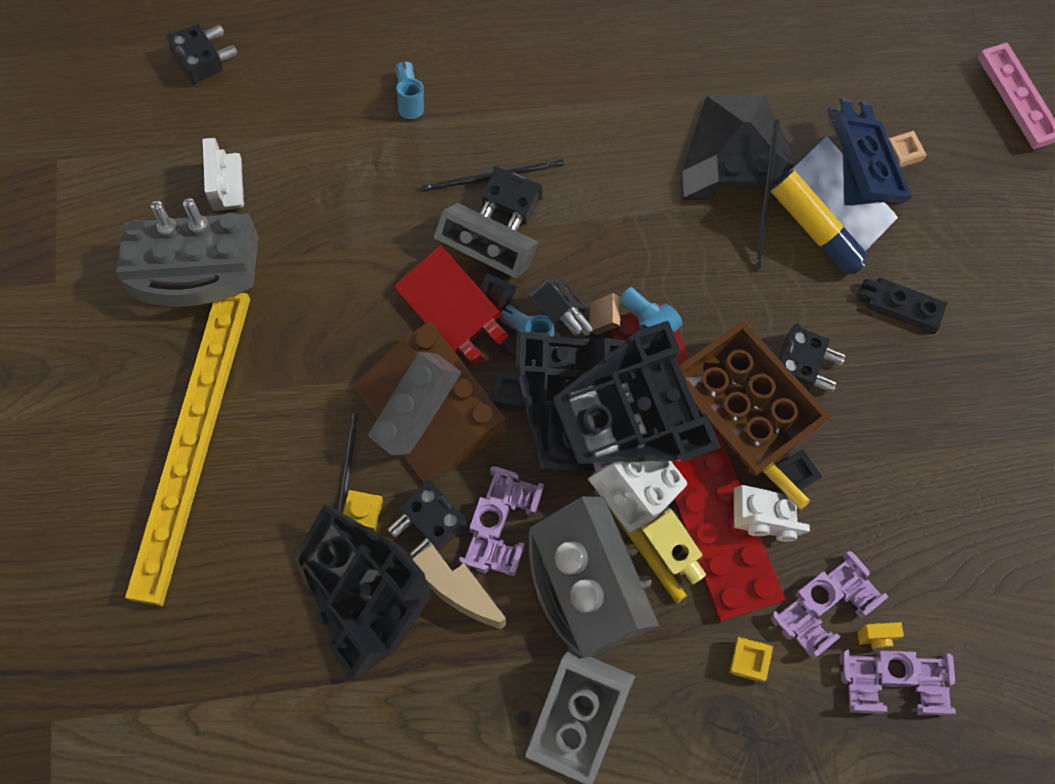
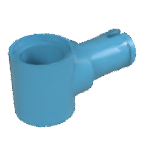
M401 62L395 66V73L398 79L396 87L398 112L404 118L415 119L424 112L423 84L415 79L413 65L410 62H405L406 69H404Z
M633 287L628 288L620 298V303L639 318L640 330L668 320L674 333L683 324L680 315L670 305L662 304L659 307L656 303L651 304Z
M508 305L505 307L506 311L503 310L501 312L502 315L499 317L500 323L516 332L549 333V336L557 337L554 324L548 316H527L516 310L513 306Z

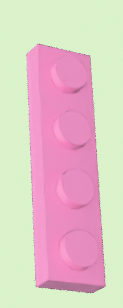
M1004 43L982 50L978 56L979 61L1033 150L1055 143V119L1009 44Z

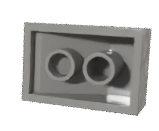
M570 648L561 660L525 757L584 784H593L635 676L590 656L582 658Z

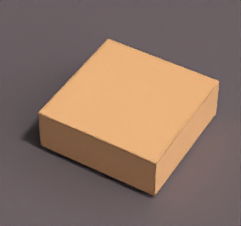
M914 131L888 138L900 167L923 161L926 157V153Z
M610 294L590 303L592 333L598 335L620 326L619 296Z

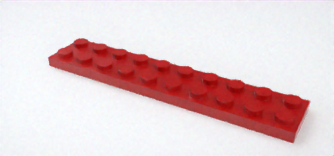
M632 312L621 315L620 326L609 330L611 338L627 340L640 330L639 318ZM677 329L674 335L681 350L680 354L676 357L680 366L689 357ZM714 429L721 448L690 460L671 462L687 481V486L675 497L674 502L684 528L702 553L697 562L706 573L702 579L718 622L722 623L783 603L786 599L761 537L749 535V530L735 528L734 488L740 486L722 439Z

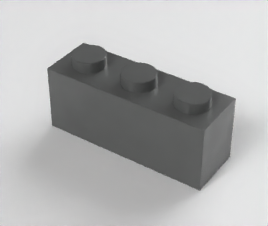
M459 203L443 210L434 235V239L514 278H517L529 269L539 243Z
M418 352L369 432L368 437L391 455L410 454L460 376L461 371L436 353Z

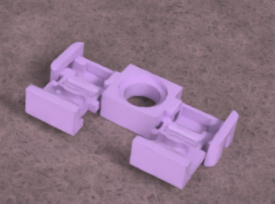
M494 466L490 468V475H493V479L486 499L480 497L469 528L470 533H473V537L466 557H459L460 565L464 563L468 569L473 567L480 573H487L489 566L486 564H490V569L515 577L524 550V544L519 542V545L515 544L513 548L506 546L504 540L500 539L509 512V506L514 511L516 507L527 510V515L535 517L544 490V484L539 483L536 486L523 481L519 482L517 473ZM487 511H493L499 516V522L496 526L487 528L480 523L481 515Z
M847 552L843 556L846 561L827 575L823 571L795 595L798 600L782 613L778 614L774 611L770 616L775 626H781L783 629L781 633L786 639H793L796 636L795 633H797L798 637L795 639L812 659L816 658L840 638L837 633L833 635L831 632L829 634L825 632L820 625L822 621L820 619L817 620V618L842 597L846 596L844 598L846 602L851 600L858 609L855 611L861 619L889 597L886 593L881 595L868 579L864 581L869 576V570L853 552ZM820 586L827 591L829 599L826 604H818L813 601L811 597V589L813 587ZM873 598V601L865 607V610H862L861 607ZM827 637V639L818 646V649L814 648V646H816L820 641Z
M846 650L840 655V664L844 666L841 672V681L844 684L850 683L851 679L853 681L852 685H848L850 712H887V706H883V703H878V691L882 690V686L913 687L919 683V687H915L916 692H920L921 704H917L918 715L950 716L956 714L955 708H951L949 688H946L955 683L954 661L950 653L942 655V659L916 658V652L879 651L876 653V657L849 656V650ZM891 659H897L904 664L906 673L903 678H895L889 673L888 663Z

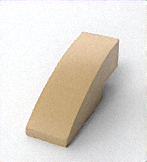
M430 545L413 558L415 563L425 573L428 587L446 603L461 613L499 629L506 625L505 616L464 563L452 571L433 545Z

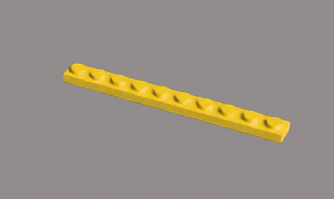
M239 293L213 302L125 598L130 601L163 606L250 303V297L246 293Z

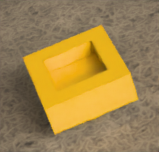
M349 490L343 514L375 532L383 498L378 495Z
M902 622L866 624L857 631L859 645L871 644L873 650L892 648L894 642L904 637Z
M738 637L729 673L764 683L767 679L773 646Z

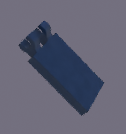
M845 98L838 99L841 106L840 111L838 108L829 107L827 113L831 119H834L833 124L862 198L866 200L905 203L912 198V195L882 121L875 120L872 105L869 102L860 101L858 104L861 113L859 114L858 111H853L851 100Z

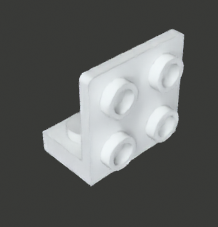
M671 461L609 463L588 478L601 497L605 498L608 506L629 533L656 519L687 486V481Z

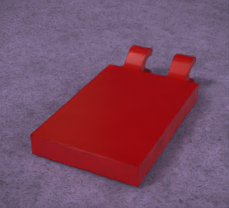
M442 245L394 286L425 323L429 321L433 323L456 355L462 351L475 366L484 360L485 357L472 341L484 330L499 345L509 337L496 322L502 313Z

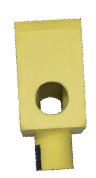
M666 507L656 519L640 527L642 533L673 575L680 572L689 586L697 583L706 575L697 562L702 553L672 509ZM680 544L682 550L678 555L674 556L672 549Z

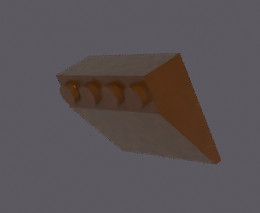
M743 320L680 365L697 410L703 417L708 415L712 427L755 476L798 450L819 434L831 419L830 414Z
M431 321L404 337L353 385L369 410L378 419L418 352L436 353L461 371L460 376L411 453L403 455L423 484L425 480H429L432 483L507 433L505 417Z

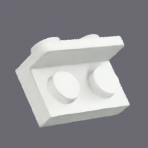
M215 138L203 139L205 194L213 211L243 208L242 160L240 154H226L224 149H219Z
M745 485L734 488L735 528L749 530V535L752 536L773 535L776 536V540L782 542L795 541L797 536L810 532L808 524L797 522V506L785 494Z

